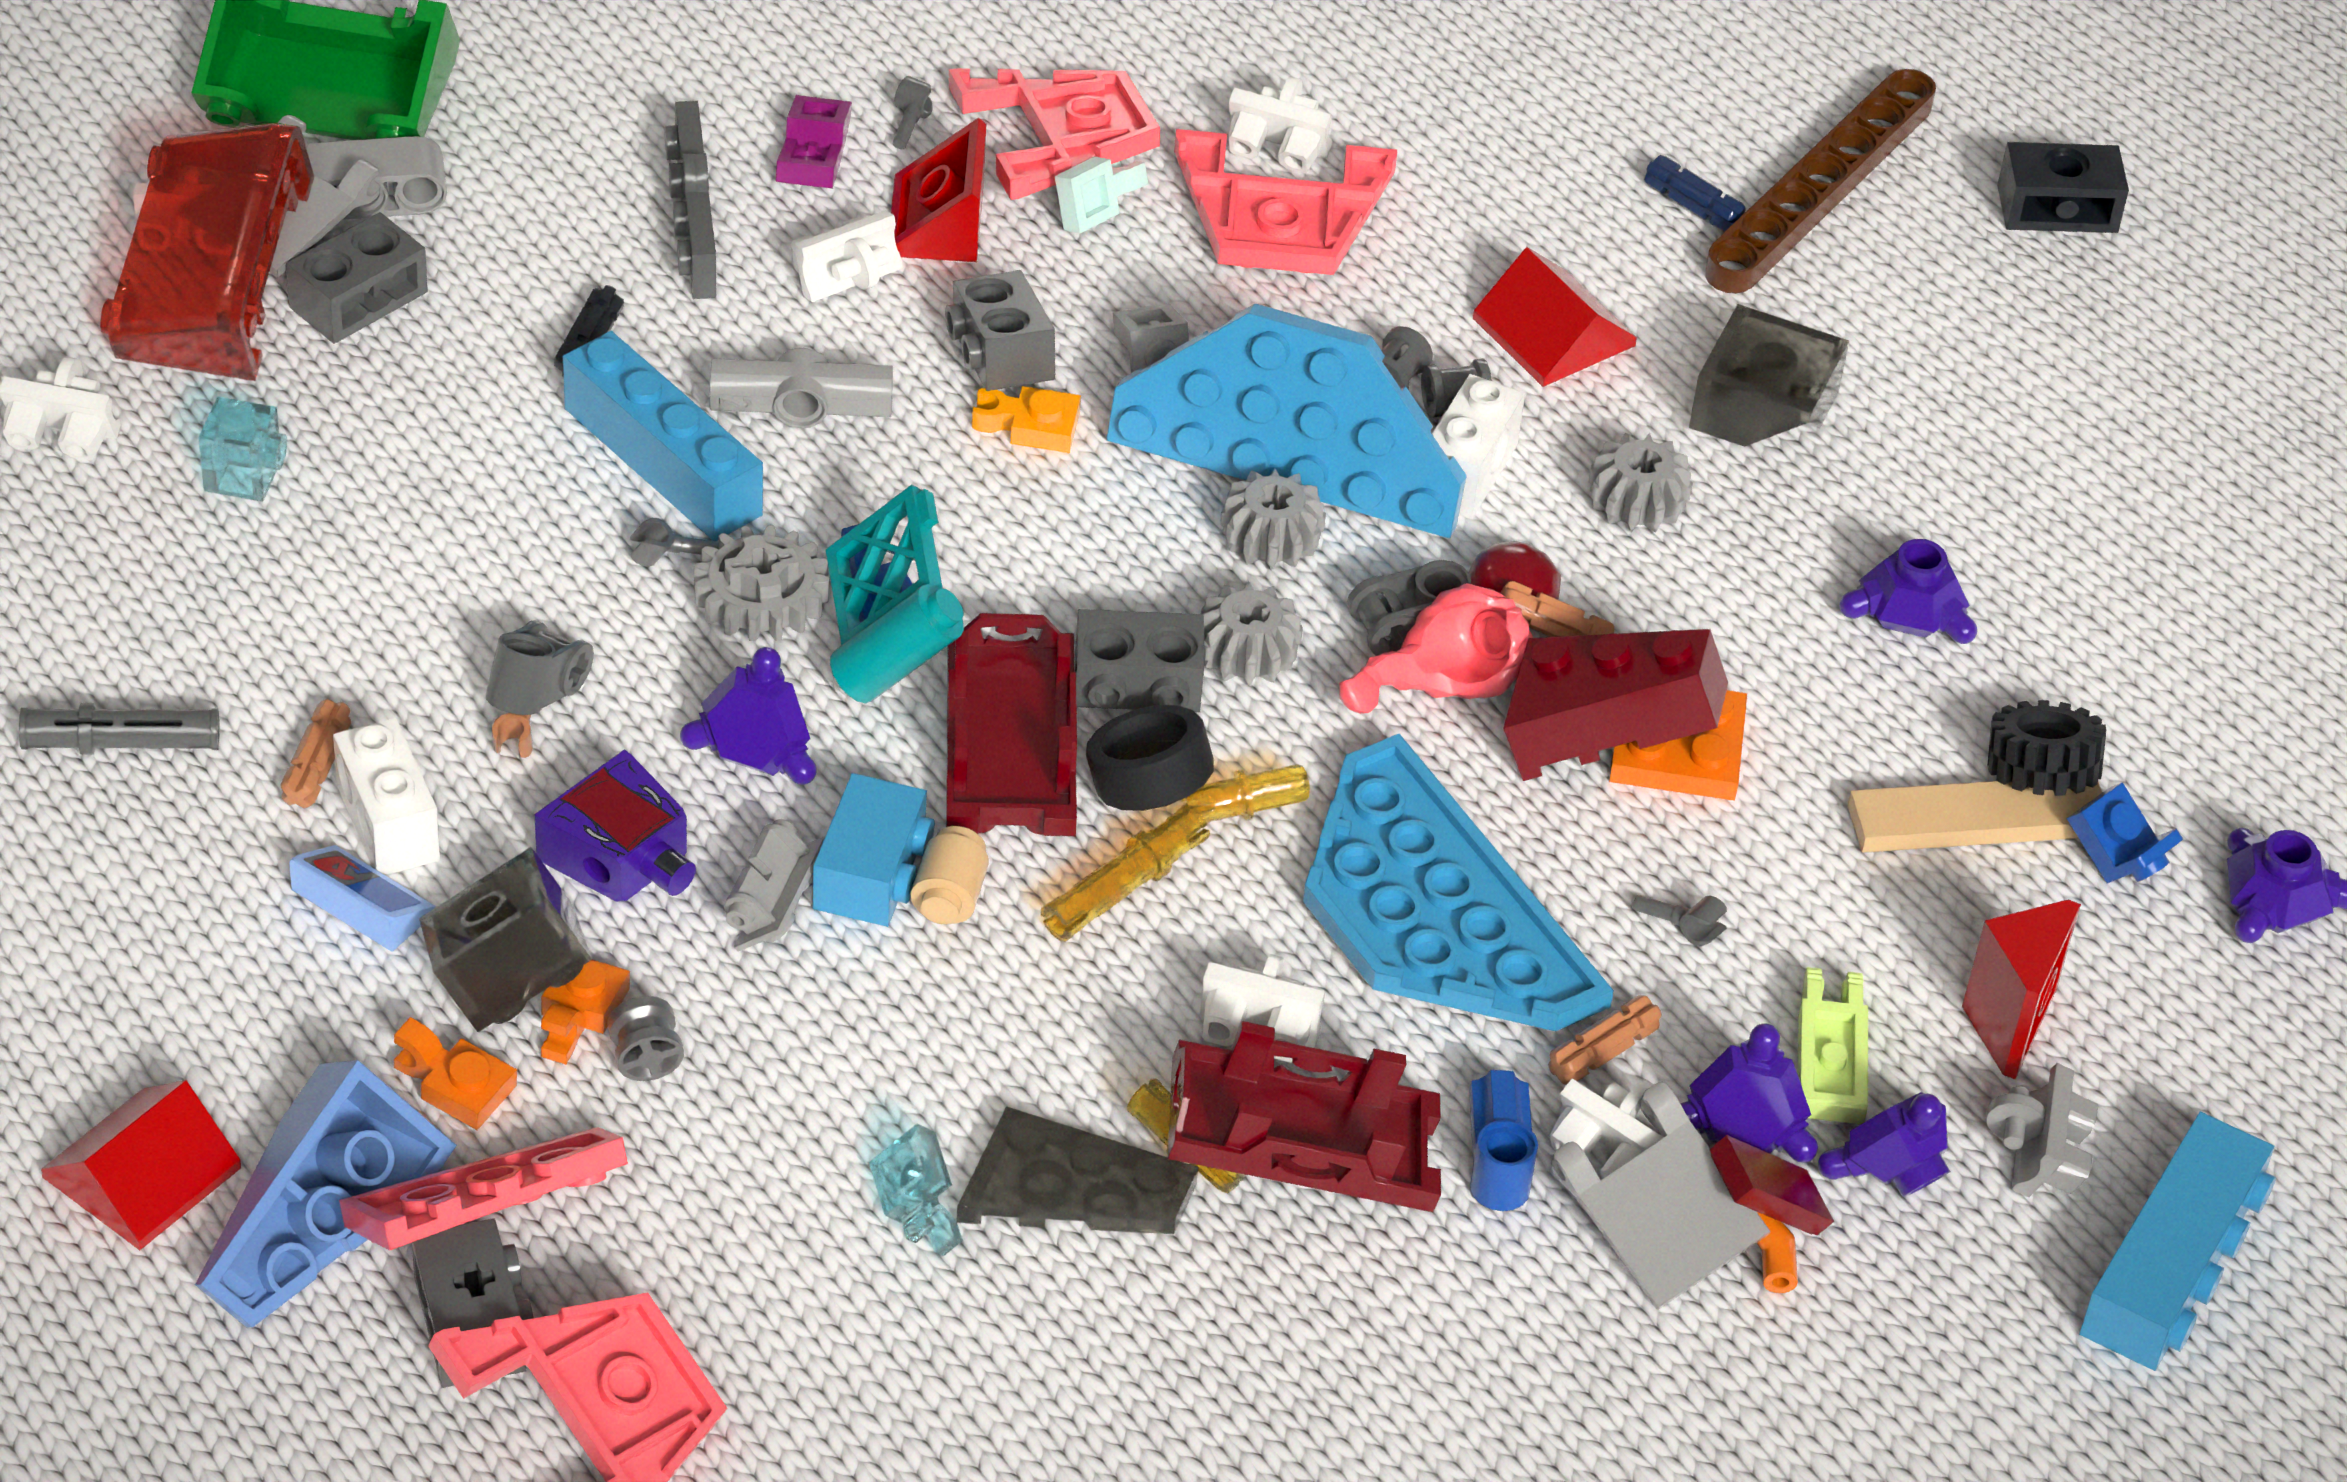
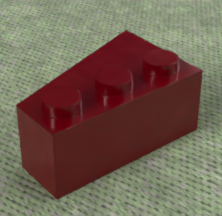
M1711 629L1529 638L1503 727L1523 781L1541 777L1542 766L1575 757L1579 758L1581 765L1601 760L1600 750L1637 741L1639 749L1716 729L1728 687V680Z

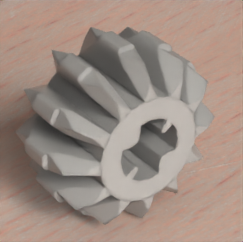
M1625 433L1619 443L1605 441L1602 451L1599 452V456L1595 457V463L1591 465L1588 482L1591 484L1590 492H1592L1593 509L1606 512L1608 524L1620 521L1628 523L1631 532L1637 525H1645L1650 530L1656 532L1662 522L1676 523L1678 516L1682 513V509L1686 506V501L1690 500L1693 482L1690 481L1691 473L1689 472L1688 456L1675 453L1673 441L1660 444L1653 442L1650 433L1644 440H1636L1630 434Z
M1274 468L1270 476H1262L1255 471H1250L1245 482L1237 481L1232 483L1231 490L1227 494L1225 506L1222 507L1221 526H1223V534L1226 535V540L1228 541L1229 551L1243 552L1247 565L1258 560L1266 561L1270 570H1272L1277 562L1283 561L1292 567H1296L1302 556H1314L1315 548L1319 545L1321 532L1324 531L1326 513L1323 512L1324 504L1320 502L1317 486L1303 485L1299 473L1288 478L1279 476L1276 468Z
M1249 581L1243 590L1237 591L1230 586L1224 585L1218 597H1206L1205 605L1201 609V614H1204L1205 668L1220 669L1223 681H1227L1235 676L1243 677L1248 686L1251 685L1255 677L1259 676L1274 683L1280 671L1292 669L1293 662L1297 658L1298 645L1301 644L1303 627L1300 625L1301 617L1296 615L1293 599L1278 598L1274 586L1264 591L1254 590Z

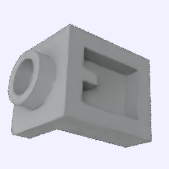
M1170 304L1113 312L1114 335L1129 350L1131 373L1139 368L1145 369L1166 357L1171 350L1189 341L1187 321Z

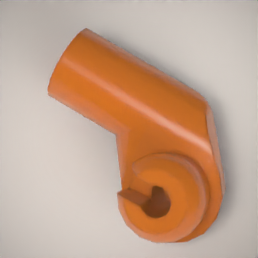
M1757 1212L1771 1231L1768 1236L1757 1243L1762 1251L1763 1285L1768 1291L1774 1293L1789 1292L1795 1289L1798 1284L1794 1234L1783 1222Z

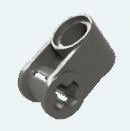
M1431 561L1423 566L1386 576H1373L1362 581L1349 594L1347 607L1351 616L1364 624L1368 632L1367 643L1373 654L1379 656L1390 651L1397 652L1401 649L1408 631L1415 625L1419 613L1431 605L1440 592L1457 588L1466 583L1471 584L1469 572L1463 566L1453 561ZM1378 594H1382L1384 597L1380 599ZM1389 635L1391 639L1386 640L1385 637Z
M536 620L528 622L518 630L502 634L498 639L485 694L486 700L495 708L512 714L533 715L539 713L542 708L565 696H572L579 691L593 663V646L583 640H577L572 643L548 633L545 624Z

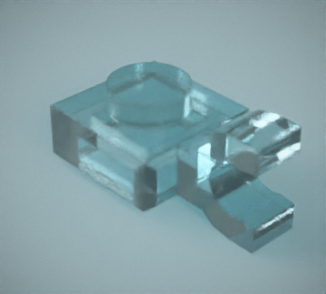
M916 1124L873 1158L869 1165L885 1216L902 1223L906 1239L911 1242L917 1243L928 1235L934 1252L945 1256L963 1241L956 1220L938 1200V1196L952 1186V1182L936 1132Z

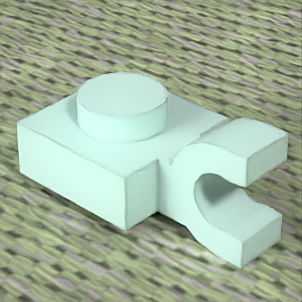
M1092 157L1056 175L1055 182L1064 231L1082 233L1119 214L1117 197L1148 184L1145 162L1135 161L1122 167L1121 161L1111 164V159Z

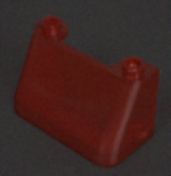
M268 123L168 135L163 139L161 146L154 145L150 151L147 165V175L150 181L114 299L107 298L102 308L101 332L108 334L116 359L256 381L263 354L261 349L251 348L250 338L254 337L257 324L263 325L266 316L261 301L286 213L287 211L296 212L298 200L308 201L314 180V173L302 130L299 126Z

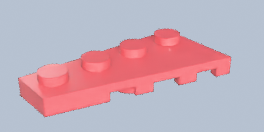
M596 1127L341 1199L339 1202L344 1227L390 1251L513 1205L535 1201L541 1198L543 1194L565 1186L582 1187L601 1182L606 1179L607 1171L626 1165L628 1162L623 1137Z

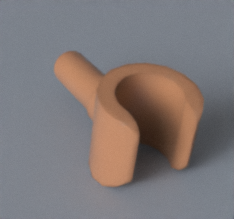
M508 713L501 715L495 720L492 725V736L496 753L501 752L503 742L511 738H518L520 757L526 758L530 756L533 749L530 727L531 715Z

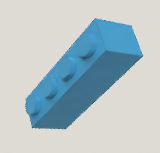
M612 330L563 355L565 410L711 540L718 541L720 534L725 533L728 535L763 516V462Z
M2200 1111L2092 1292L2079 1335L2153 1371H2156L2169 1347L2181 1352L2198 1314L2190 1311L2196 1300L2205 1305L2210 1302L2224 1272V1267L2217 1265L2222 1255L2232 1259L2235 1258L2251 1223L2243 1219L2248 1209L2259 1214L2270 1196L2276 1177L2266 1171L2275 1146Z

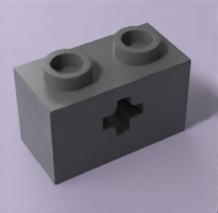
M495 1218L458 1225L412 1242L414 1279L430 1341L434 1334L443 1329L460 1327V1331L489 1327L494 1320L515 1316H520L522 1320L534 1318L529 1299L516 1300L513 1287L522 1284L516 1247L514 1243L502 1246ZM434 1356L441 1388L455 1386ZM526 1365L507 1375L526 1372Z

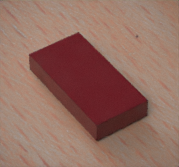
M1728 1135L1710 1149L1711 1157L1735 1203L1816 1236L1834 1222L1807 1169Z

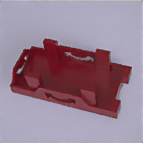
M980 613L963 628L962 635L947 646L946 827L960 826L979 834L992 830L996 825L1025 826L1032 833L1043 836L1076 837L1077 703L1076 672H1074V633H1061L1044 615ZM995 627L996 632L1008 636L1024 634L1027 632V627L1041 629L1037 640L1034 636L1020 641H1003L990 635L984 639L981 628Z
M1245 1021L1241 1022L1230 1050L1179 1039L1172 1056L1168 1159L1433 1213L1441 1196V1169L1428 1167V1135L1433 1136L1441 1119L1440 1093L1398 1085L1406 1067V1055L1374 1048L1369 1060L1365 1058L1274 1040L1275 1028ZM1274 1056L1292 1058L1294 1065L1307 1071L1329 1072L1332 1071V1066L1349 1072L1340 1081L1337 1076L1328 1078L1307 1077L1289 1071L1282 1065L1274 1068Z

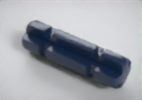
M1659 155L1646 168L1647 173L1644 180L1648 186L1661 194H1664L1666 190L1669 191L1667 194L1669 199L1703 220H1706L1708 216L1711 217L1709 223L1723 232L1733 225L1746 211L1742 202L1729 194H1726L1724 198L1721 197L1723 194L1721 189L1690 170L1684 168L1680 172V164L1667 156Z

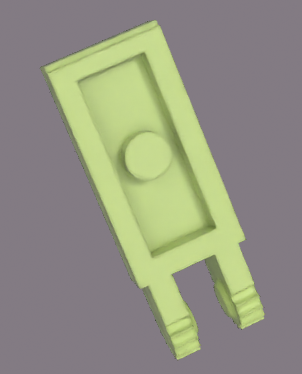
M1807 967L1803 981L1802 1002L1798 1015L1797 1074L1811 1112V1116L1808 1118L1862 1124L1865 1122L1868 1107V1005H1863V973H1847L1846 979L1842 983L1841 1001L1843 1003L1822 1000L1824 991L1822 969Z

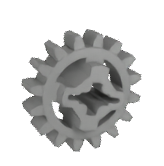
M768 525L763 535H754L749 526H743L741 538L736 540L722 533L719 535V549L705 546L702 549V562L695 563L696 607L705 608V620L709 624L724 620V634L731 636L740 628L748 630L749 641H756L761 631H769L776 641L782 640L783 628L788 626L802 633L805 631V617L819 620L822 616V603L829 601L830 577H828L827 558H817L818 546L814 542L799 546V533L794 530L784 538L776 536L773 525Z

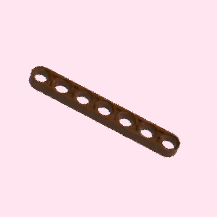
M1915 69L1896 70L1886 77L1711 245L1705 269V278L1708 283L1717 290L1735 294L1746 292L1757 284L1929 116L1936 92V84L1933 79L1924 72ZM1909 92L1916 94L1921 98L1909 99L1902 97L1897 93ZM1868 120H1883L1891 123L1893 126H1878L1870 123ZM1853 147L1863 151L1864 154H1849L1841 151L1839 148ZM1824 175L1834 179L1835 182H1819L1811 179L1809 176ZM1784 203L1796 204L1804 207L1806 210L1801 212L1790 211L1782 208L1780 205ZM1764 232L1773 235L1776 239L1771 241L1760 240L1752 237L1750 233ZM1733 261L1744 265L1746 268L1732 270L1721 266L1719 263Z

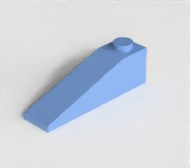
M359 1060L319 1064L278 1124L195 1285L246 1328L254 1327L316 1280L317 1273L345 1252L354 1251L368 1240L344 1227L339 1200L437 1173L457 1145Z

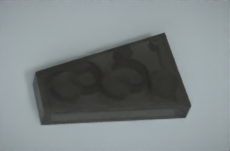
M1006 1106L957 1205L956 1223L981 1224L982 1216L1019 1218V1226L1045 1228V1219L1084 1221L1091 1230L1174 1234L1197 1185L1199 1167L1171 1160L1156 1153Z

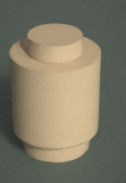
M950 826L940 830L926 844L911 891V901L914 907L928 920L938 924H955L966 921L974 913L989 865L986 844L976 832L960 826Z

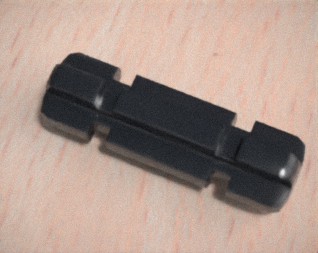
M606 285L603 289L595 288L592 290L566 336L564 343L554 358V366L562 371V377H564L563 355L609 332L624 307V299L616 294V288Z

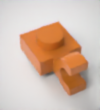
M568 952L541 996V1015H543L541 1029L549 1031V1035L541 1047V1057L566 1065L584 1029L604 1034L608 1027L607 1019L609 1015L623 1002L630 990V971Z
M411 1017L394 1034V1043L404 1048L394 1059V1068L413 1078L423 1080L421 1082L422 1100L475 1130H478L517 1086L516 1068L462 1038L448 1051L442 1047L438 1037L428 1027Z

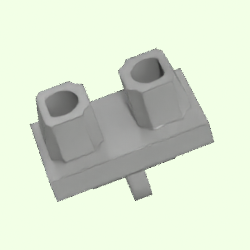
M2056 1063L2050 1069L2049 1082L2041 1089L2029 1092L2027 1088L2022 1086L2012 1087L2008 1094L2000 1095L1993 1099L1987 1108L1986 1120L1988 1128L1992 1133L2003 1139L2005 1147L2016 1150L2011 1190L2026 1197H2030L2043 1183L2072 1194L2091 1173L2092 1154L2066 1143V1139L2080 1144L2091 1133L2097 1119L2098 1104L2072 1092L2074 1070L2059 1063Z

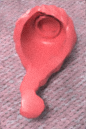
M1466 583L1457 588L1442 591L1431 605L1419 613L1415 625L1408 631L1401 649L1397 652L1390 651L1379 656L1370 657L1366 665L1360 669V672L1349 680L1339 683V698L1349 710L1364 714L1371 712L1378 705L1379 688L1381 685H1392L1398 690L1405 691L1409 689L1421 690L1434 698L1458 696L1465 699H1485L1499 696L1510 688L1513 681L1518 678L1528 639L1533 638L1529 630V623L1523 617L1522 609L1515 606L1513 599L1506 598L1503 594L1492 589Z

